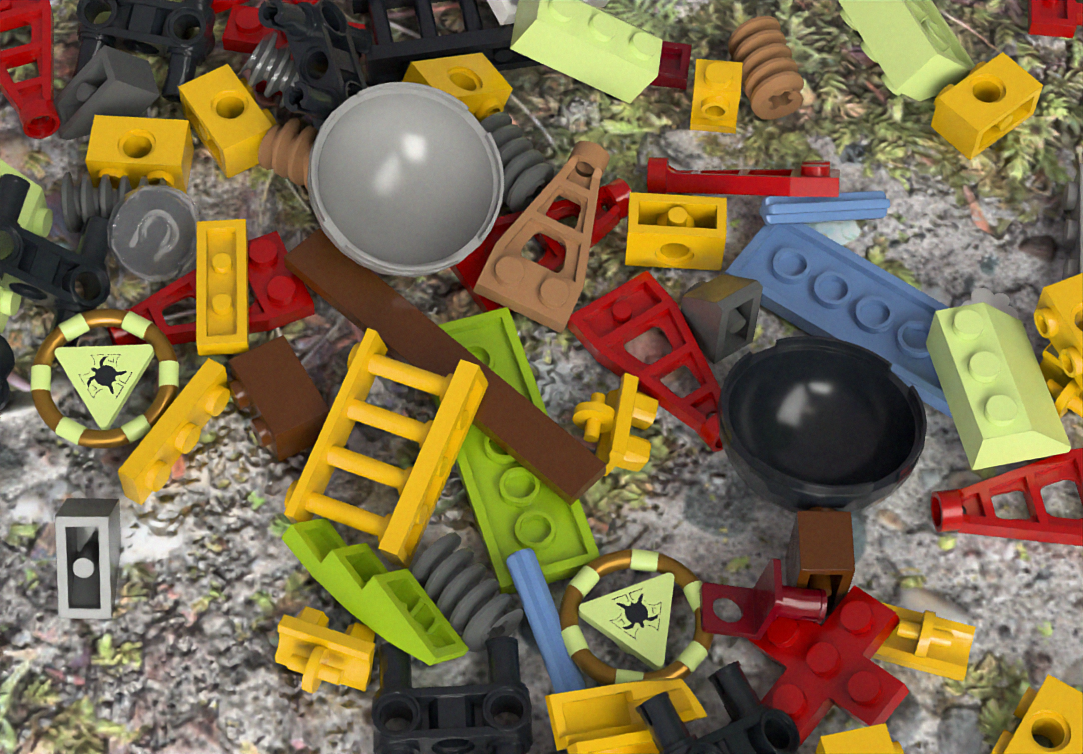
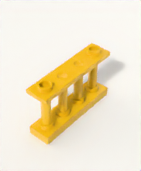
M367 328L361 343L357 342L350 351L347 361L348 372L299 480H294L287 490L284 501V515L294 524L312 520L314 514L377 536L380 543L378 549L392 564L409 569L489 383L479 365L460 359L455 373H449L444 377L385 357L388 348L377 331ZM378 375L439 396L441 405L434 420L430 419L424 423L366 403L365 400L376 376ZM358 421L418 442L421 450L414 466H409L405 470L345 449L344 447L355 422ZM335 467L398 489L400 498L393 514L388 513L384 517L323 495Z

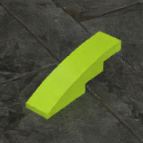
M327 518L291 524L282 535L281 539L313 578L352 615L391 644L429 666L462 657L468 652L469 648L408 568L388 572L367 543L347 546Z

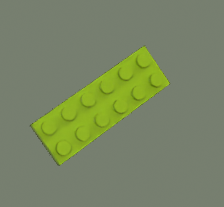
M508 307L438 324L441 329L548 416ZM432 394L436 409L438 411L441 405L439 396ZM471 423L455 464L493 576L500 583L499 593L512 594L517 592L506 564L508 556L516 551L527 548L534 550L547 584L575 576L583 566L600 557L580 500L578 499L571 506Z

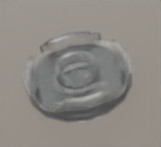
M162 184L141 185L126 193L113 208L107 226L108 246L116 263L132 276L151 282H161L173 277H179L188 272L196 262L197 221H201L199 216L201 213L197 204L181 190Z

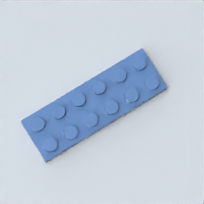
M804 223L764 224L725 271L727 275L757 280L763 286L760 305L812 336L847 341L862 346L892 363L891 371L909 388L913 385L923 402L953 419L926 346L935 311L948 309V306Z

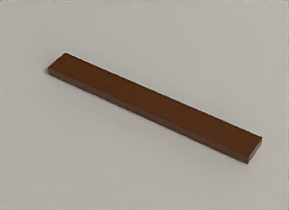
M320 228L284 256V264L288 270L362 332L365 333L367 328L377 331L388 348L387 353L397 361L444 377L449 373H455L460 359L479 365L489 384L472 424L571 506L606 474L607 464L370 269L357 264L343 254Z

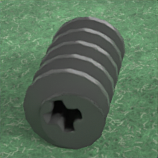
M273 30L262 38L238 75L250 69L248 85L251 87L262 80L267 81L264 91L266 98L280 90L282 96L279 107L284 109L286 107L284 104L286 89L290 85L295 87L294 83L300 81L294 59H291L292 53L289 43H285L278 49L275 48L278 33ZM301 113L295 114V118L301 119L305 116Z
M498 112L485 118L480 124L487 133H491L499 150L504 172L503 201L507 203L508 208L513 213L526 210L550 183L554 176V169L549 163L543 162L544 157L539 150H533V144L529 138L522 137V130L518 125L512 124V118L507 112Z
M66 172L61 186V209L67 230L70 233H79L84 227L86 219L90 218V216H98L112 221L114 211L127 195L137 191L131 188L128 175L121 177L118 188H112L109 174H103L99 186L93 187L90 173H84L80 185L74 186L71 173ZM147 176L141 177L137 190L150 187ZM161 177L157 187L167 189L164 177Z
M456 532L449 533L438 539L420 556L413 568L412 575L447 621H449L457 634L462 637L469 651L480 652L487 649L488 640L495 637L510 636L520 624L523 618V610L519 608L505 614L512 604L513 598L508 593L492 598L499 589L500 583L495 578H489L479 583L485 576L487 568L481 562L469 566L473 560L474 552L469 547L456 551L461 544L462 538Z

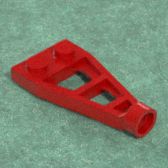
M0 0V32L27 25L32 27L30 43L0 50V90L18 113L25 135L34 139L49 137L60 127V119L54 105V16L50 1ZM37 62L39 77L14 83L7 69Z
M649 157L647 189L648 193L654 194L676 192L788 197H839L840 169H830V161L807 160L802 161L801 169L676 170L669 165L668 157Z
M617 178L599 188L590 249L615 228L621 219L628 216L629 194L632 190L621 178ZM564 199L553 202L547 210L546 216L556 221L575 216L578 220L581 208L580 205ZM605 205L608 212L604 211L602 209V206ZM524 211L496 218L492 230L483 243L460 263L450 267L483 313L505 308V306L473 292V289L494 245ZM542 233L534 235L533 237L536 238L546 251L545 256L537 264L559 273L564 265L565 246L560 245L558 241Z
M277 231L248 240V289L254 299L253 305L249 307V334L270 331L315 314L314 302L303 281L285 267L284 256L288 254V251ZM196 269L132 308L125 310L132 311L152 321L166 335L171 345L195 342L196 321L170 326L166 323L162 312L167 307L188 297L194 298L196 301ZM106 327L113 345L148 344L145 340L122 328Z
M648 271L641 273L571 314L568 320V329L597 362L620 378L624 373L639 377L638 391L659 400V406L695 430L713 452L723 450L717 422V405L721 388L677 303ZM653 327L660 328L672 348L671 353L652 364H646L625 350L624 344ZM682 366H686L700 385V388L684 398L678 397L660 381V379ZM714 414L708 420L706 419L708 415Z
M1083 448L1071 449L1068 453L1051 456L961 489L933 491L930 509L936 531L947 532L957 530L958 533L1083 546V518L1071 519L1050 515L1046 512L1040 492L1045 486L1062 480H1070L1075 482L1083 506ZM1014 491L1023 492L1030 518L1002 519L997 517L991 498Z

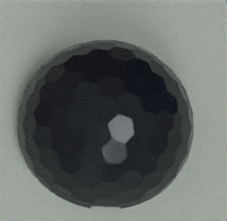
M795 336L777 339L775 346L755 354L749 351L735 363L729 371L720 392L717 405V422L722 447L734 470L743 482L764 500L793 513L807 511L813 507H822L855 514L867 510L891 496L913 472L923 452L927 431V419L923 402L913 385L909 388L891 371L892 363L873 351L834 338Z

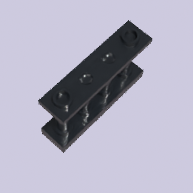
M352 0L353 14L369 12L376 44L372 45L370 51L365 54L368 87L389 82H402L410 63L413 61L483 53L498 71L544 65L510 49L514 23L505 27L483 29L476 0H458L465 32L442 36L438 35L431 3L452 0ZM414 6L421 38L394 42L387 10Z

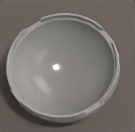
M389 82L359 91L328 116L320 127L309 154L307 187L310 205L323 232L343 254L357 264L380 274L418 277L431 275L460 263L483 243L492 230L500 211L504 192V172L500 153L491 133L485 131L474 115L468 111L469 107L454 96L428 85L412 82Z

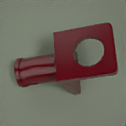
M771 558L753 588L705 582L699 590L701 630L710 634L761 640L772 621L774 622L777 617L813 621V623L821 624L827 611V592L825 589L782 585L781 560ZM721 598L732 600L740 608L741 619L736 622L723 621L715 614L713 602Z

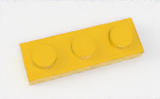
M246 219L197 221L196 346L199 356L238 354L249 351L248 229Z
M208 358L119 468V478L124 495L127 498L142 505L152 491L158 492L167 482L171 473V467L182 453L187 454L195 447L200 438L201 429L212 415L218 416L225 409L230 398L225 366Z

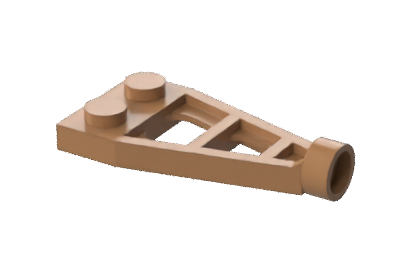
M578 141L575 144L566 165L496 242L473 292L562 334L585 283L600 179L610 161V156L603 147L591 141ZM557 196L564 197L580 205L581 209L574 229L546 216L547 210ZM542 233L564 244L566 250L564 265L559 273L522 257V248L534 235Z

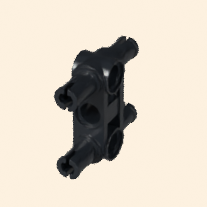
M79 0L76 14L80 21L77 36L81 46L72 79L104 45L114 49L169 58L170 61L161 95L166 100L181 103L178 86L194 79L197 66H201L206 61V57L213 51L215 46L213 28L216 15L215 11L211 8L213 0H184L181 2L168 0ZM111 12L107 21L101 24H94L95 18L100 13ZM192 27L200 28L195 38L190 40L181 39L187 29Z
M269 0V2L264 1L261 4L258 12L260 23L267 28H273L285 33L300 81L294 83L295 87L290 85L286 89L284 104L290 112L301 113L311 117L315 128L319 131L322 124L336 108L351 96L367 88L358 58L362 57L361 53L367 54L370 51L372 37L365 29L350 26L340 7L332 0H320L315 4L309 2L290 4L282 0Z
M3 174V176H0V287L51 309L55 315L48 333L49 335L60 323L76 314L97 309V306L104 303L110 295L111 284L104 261L110 246L109 227L111 221L98 216L87 218L76 253L20 227L17 221L30 188V183L19 176ZM75 279L79 281L83 287V298H81L75 290ZM79 337L67 342L63 347H76Z
M501 636L487 641L488 684L412 688L411 655L390 642L382 644L379 647L380 689L375 692L372 698L371 718L374 754L528 753L533 744L532 705L530 691L526 684L521 682L518 640L514 637ZM508 712L517 715L520 720L515 724L502 725L496 722L494 717L500 713ZM394 718H403L410 722L408 727L399 731L389 730L384 727L386 722Z
M739 661L724 666L708 677V680L712 682L722 700L731 721L727 726L698 738L696 734L690 735L669 698L668 691L646 700L635 708L650 732L659 754H798L800 735L796 724L789 715L782 710L773 709L772 706H768L767 702L761 703L741 669Z

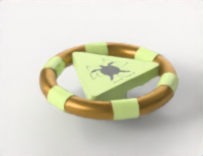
M103 308L85 311L60 323L40 345L31 367L30 392L35 408L42 420L56 435L78 446L89 448H115L131 444L144 437L173 403L179 389V363L174 348L166 335L152 321L132 311ZM98 327L122 328L148 343L144 345L63 347L67 342L88 332L90 329ZM156 354L159 362V390L153 403L145 413L119 428L109 429ZM55 357L100 430L88 429L64 416L55 405L51 396V366Z
M633 548L614 551L594 559L583 566L569 582L559 608L561 634L570 658L586 675L604 686L652 678L686 679L689 675H692L708 655L714 634L705 633L701 630L699 590L703 584L702 581L684 564L657 551ZM632 569L662 574L581 604L582 599H584L602 577L612 572ZM675 582L683 590L695 614V631L692 641L675 662L664 667ZM578 616L614 641L620 650L634 655L655 671L644 673L641 671L616 669L602 662L590 651L579 627Z

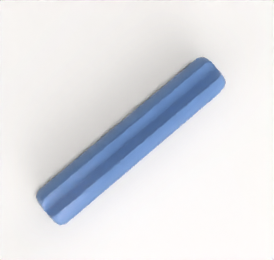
M880 190L839 192V197L766 196L762 199L759 216L762 217L763 222L767 225L882 219L887 216L890 199H886L885 192Z
M527 548L512 553L508 556L506 564L555 693L587 689L579 667L567 652L561 634L559 614L534 550Z

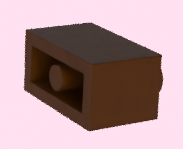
M284 335L230 359L229 363L233 380L227 382V388L230 390L231 398L239 410L247 408L253 419L249 421L250 427L259 445L262 448L269 445L279 462L315 445L330 409Z
M813 507L807 511H797L785 556L787 586L809 589H825L827 592L826 615H831L848 594L855 573L851 512Z

